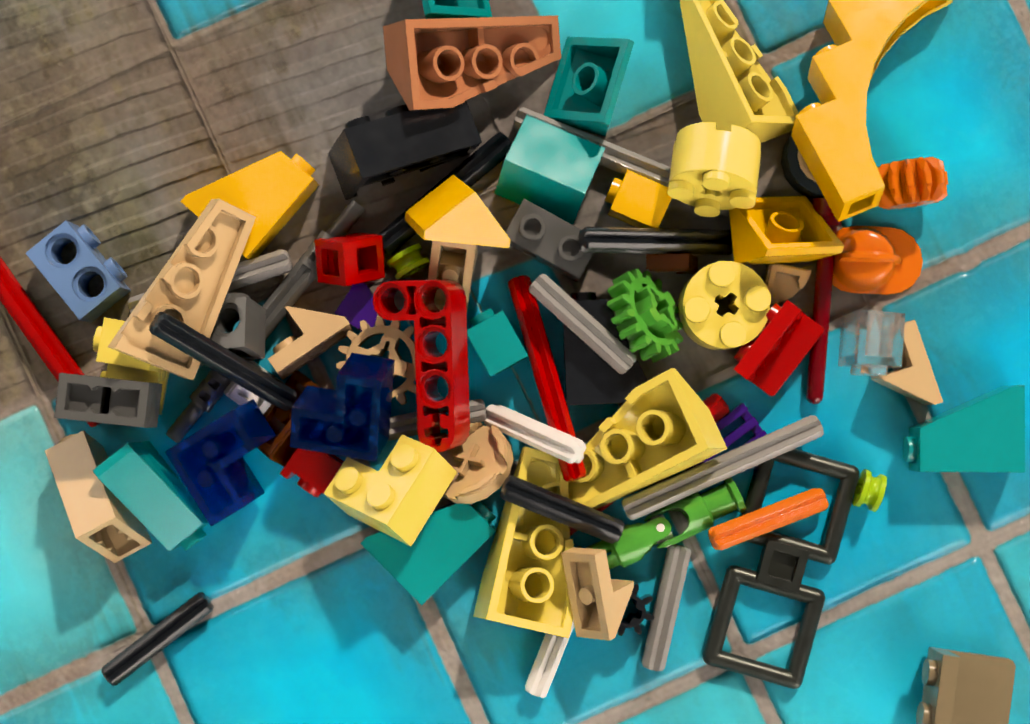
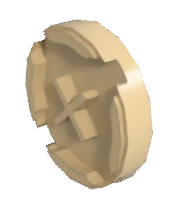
M481 422L470 423L469 437L465 443L459 447L439 452L457 471L443 497L456 504H472L488 498L502 486L510 474L514 458L512 445L499 428L493 425L484 426Z

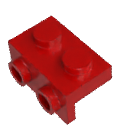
M788 299L782 307L777 303L771 307L766 314L768 320L765 329L755 341L752 340L742 345L734 357L739 363L733 370L770 396H775L824 333V328L804 314L800 308Z

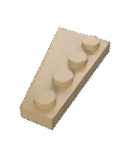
M211 199L112 339L108 348L184 379L194 380L201 362L151 334L149 326L157 313L164 312L210 339L256 216L221 199Z

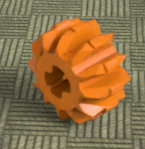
M919 157L892 161L877 167L885 184V189L878 205L880 208L887 210L914 208L938 203L948 196L946 186L949 185L947 171L944 170V163L940 159Z

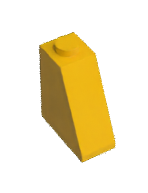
M279 151L185 195L180 202L198 217L211 199H221L256 216L242 253L247 259L258 257L317 189L319 184L311 177L316 170L296 153L290 159L282 151Z

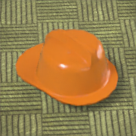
M851 226L837 231L836 236L843 243L844 248L842 253L836 254L834 257L832 285L840 291L854 294H896L913 286L920 276L923 264L921 249L915 239L904 230L880 226Z

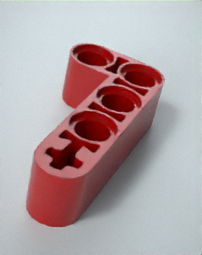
M449 279L384 282L376 288L373 294L372 302L376 313L383 319L390 321L414 320L417 432L419 441L436 449L438 453L459 447L466 442L470 432L465 291L459 283ZM439 288L444 292L446 298L445 306L442 310L437 308L434 301L435 293ZM398 290L402 292L405 300L401 311L397 309L394 302V297ZM439 333H442L447 340V349L444 354L439 352L435 343ZM440 376L448 383L449 390L446 398L440 395L437 389V382ZM448 406L449 412L447 410L439 412L438 408ZM440 426L443 429H448V435L440 432Z

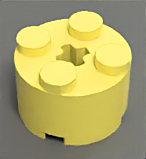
M700 122L680 129L673 145L668 195L673 199L695 207L694 212L703 217H717L720 215L721 210H732L735 207L740 209L754 207L761 159L760 139L751 131L732 124L730 132L716 130V122Z
M718 261L709 264L695 273L685 283L680 292L678 309L684 332L695 343L711 350H728L745 345L756 338L765 327L768 320L766 314L770 310L771 294L762 278L744 264L733 261ZM726 297L730 300L728 307L732 310V313L727 312L720 316L717 314L719 305L714 300H721Z

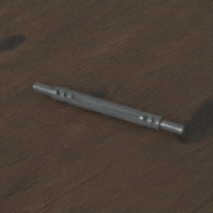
M352 199L326 232L322 230L316 239H329L346 235L364 213L365 209ZM315 242L311 243L308 250L299 258L296 265L262 306L266 309L265 341L287 315L288 312L285 307H293L317 277ZM211 369L205 379L200 382L197 389L189 396L191 402L168 429L166 435L176 443H180L205 411L209 413L213 409L216 402L224 395V390L231 383V380Z

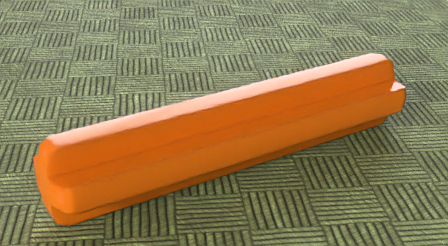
M813 488L713 526L708 530V536L714 549L724 550L825 511L829 503L823 489Z

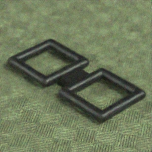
M793 449L755 466L745 501L747 511L743 512L742 515L762 508L774 461L840 479L823 543L819 545L774 531L746 541L763 546L757 571L737 565H731L727 568L705 644L703 660L706 664L791 689H797L803 682L825 602V594L822 590L801 584L807 560L828 565L836 561L860 473L859 469L854 465ZM740 584L806 603L788 669L722 651Z

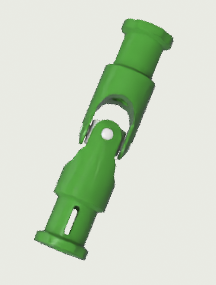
M732 477L724 480L723 484L702 494L696 492L650 513L644 519L646 522L644 524L624 525L622 536L618 542L608 543L601 540L586 548L606 549V554L611 552V554L607 555L609 570L619 565L625 568L642 560L644 555L656 544H658L657 548H667L713 527L715 520L734 511L743 513L747 511V508ZM669 511L681 512L687 518L688 527L682 534L673 537L671 524L663 515Z

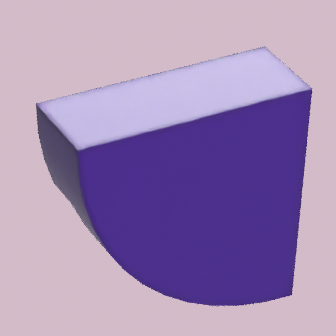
M364 282L354 284L335 311V314L344 316L351 325L362 331L360 327V321L365 320L370 327L376 326L378 314L374 310L371 289Z

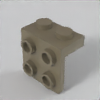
M929 647L927 659H925L922 667V683L924 687L922 702L919 703L916 712V724H1009L1016 669L1015 663L1006 657Z

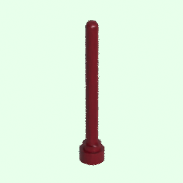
M825 198L813 199L814 210L822 216L836 234L837 227H841L842 221H837ZM835 255L818 259L816 265L812 320L824 328V333L809 353L806 398L811 404H819L824 396Z

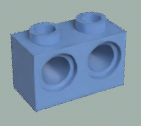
M65 220L28 250L26 255L77 318L92 323L131 291L123 281L128 276L112 257L106 260L99 252L97 247L101 242L85 224L79 227ZM74 242L77 248L76 256L73 261L65 264L61 257L62 250L65 245ZM100 275L104 281L103 290L98 296L92 297L88 292V283L91 278Z

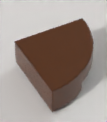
M646 254V269L657 273L695 274V272H698V257L691 254Z

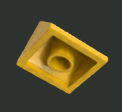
M454 174L405 213V221L423 240L501 248L510 247L511 239L477 193Z
M806 196L756 197L755 206L752 208L740 209L735 207L729 210L734 262L744 265L811 262L840 254L843 251V243L822 216L814 210L813 205Z

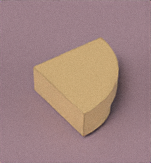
M779 263L767 264L764 283L771 294L770 305L779 304L794 297L806 285L811 270Z

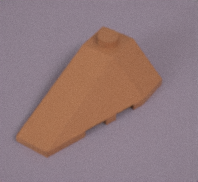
M558 15L405 19L383 26L387 71L410 111L453 108L481 93L493 90L503 83L524 76L561 59Z

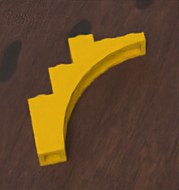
M828 0L823 24L835 44L822 48L812 56L807 77L821 103L810 104L796 115L791 137L838 222L878 206L885 189V184L872 157L866 127L867 91L881 59L900 36L924 17L953 3V0Z

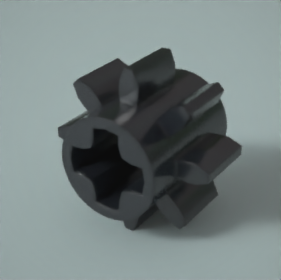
M634 582L630 599H633V604L638 611L636 614L629 613L627 618H622L617 632L619 636L623 635L626 628H634L635 632L640 635L642 630L639 624L644 619L654 620L653 614L645 609V605L649 604L653 598L650 594L639 597L637 595L639 590L637 582Z

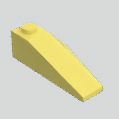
M679 0L698 112L702 122H716V130L729 132L731 124L743 127L754 133L761 143L792 131L795 117L799 112L786 86L778 76L771 80L757 60L763 54L755 44L750 46L737 33L735 29L738 27V20L725 1Z
M671 368L635 387L625 398L627 401L612 417H607L598 427L600 430L586 444V450L583 453L586 476L575 481H568L569 499L593 509H598L684 471L727 449L709 408L675 368Z
M526 446L522 447L514 476L569 498L568 481L563 479L558 458L541 450ZM505 501L482 574L473 617L569 638L573 615L561 552L574 547L573 539H570L569 526Z

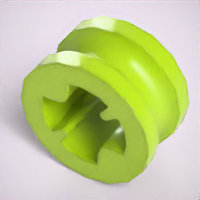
M419 243L404 249L386 262L390 268L394 267L397 274L395 278L397 281L410 277L430 263L427 257L424 258L420 255L422 247Z
M863 469L859 475L852 504L857 507L866 504L868 510L876 512L881 505L886 491L887 477L882 474L873 477L870 470Z

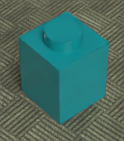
M492 308L469 320L472 327L467 330V336L491 378L528 358L527 352L503 310L494 314Z

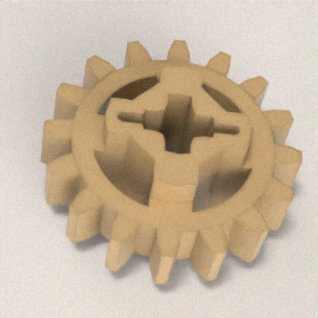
M377 316L376 326L370 327L365 320L360 321L362 332L358 335L348 330L346 335L352 341L349 347H338V350L346 355V361L336 363V368L347 370L348 373L340 381L341 385L353 384L355 386L351 394L353 399H357L363 394L367 395L366 406L373 407L376 400L381 399L383 408L390 409L391 398L395 397L401 405L406 404L405 392L409 390L416 394L415 341L411 339L414 335V327L411 325L404 331H401V321H392L390 326H386L385 320L380 316ZM384 334L379 344L369 349L361 347L367 339L375 335ZM400 339L405 342L410 350L412 364L403 361L398 352ZM388 350V358L394 361V367L392 370L384 369L382 375L378 374L379 366L373 364V359L375 356L382 357L385 351ZM355 361L362 363L369 375L367 386L357 374ZM397 376L407 378L396 389L383 392L387 381Z

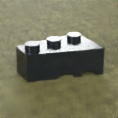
M467 101L453 108L411 111L405 104L385 112L386 117L371 121L369 116H363L349 121L345 124V129H343L328 154L344 198L348 200L358 196L357 191L360 187L380 181L382 186L394 183V177L415 170L424 172L467 156L482 141Z

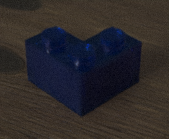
M351 353L338 372L337 390L307 386L292 406L290 447L377 461L389 439L395 360Z
M252 399L168 449L165 453L210 526H213L265 493L243 456L276 435L258 405Z

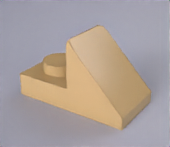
M432 241L428 280L449 279L459 283L465 291L466 310L468 311L478 245ZM439 288L435 293L434 301L437 308L442 310L445 306L446 298L444 292Z
M286 306L287 312L303 335L297 339L294 336H290L281 341L273 348L275 354L269 357L268 360L281 379L284 380L347 337L346 333L348 330L352 332L353 330L344 316Z
M911 320L888 327L891 335L887 337L888 349L894 361H900L902 368L872 377L871 380L922 405L942 403L943 399L916 321Z
M572 547L561 552L576 637L607 641L614 639L632 594L634 581L611 579L606 549Z

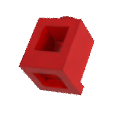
M354 233L329 239L320 238L314 240L318 282L350 286L385 278L382 235Z
M311 437L304 438L280 472V475L286 479L297 475L300 477L297 484L306 492L318 498L321 493L325 492L344 461Z

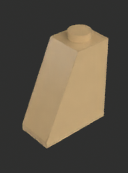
M81 431L77 434L65 436L58 444L45 450L77 540L113 563L152 544L145 526L92 471L109 458L99 442L85 431Z

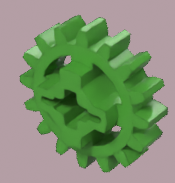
M635 268L613 279L614 285L608 288V293L613 299L607 302V306L615 311L616 316L611 318V321L617 325L616 328L620 339L627 338L630 341V351L633 353L639 350L642 360L646 361L651 358L653 363L679 351L680 349L677 344L683 342V337L678 330L683 328V324L676 319L675 314L679 312V309L674 306L676 303L671 293L662 291V281L660 279L652 281L650 272L647 270L641 273L639 268Z

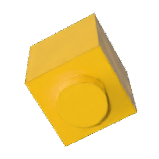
M627 169L623 181L614 178L604 201L612 204L608 213L611 217L637 228H659L672 198L667 193V186Z

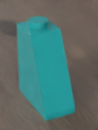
M1025 385L1001 386L909 427V436H905L903 440V458L905 462H909V470L918 472L1025 473Z
M150 441L126 443L92 470L98 479L168 551L180 546L187 551L206 536L203 528L212 520Z
M482 501L475 502L474 504L452 503L432 512L412 546L381 531L370 534L360 544L423 605L496 532L497 528L491 523L496 516Z

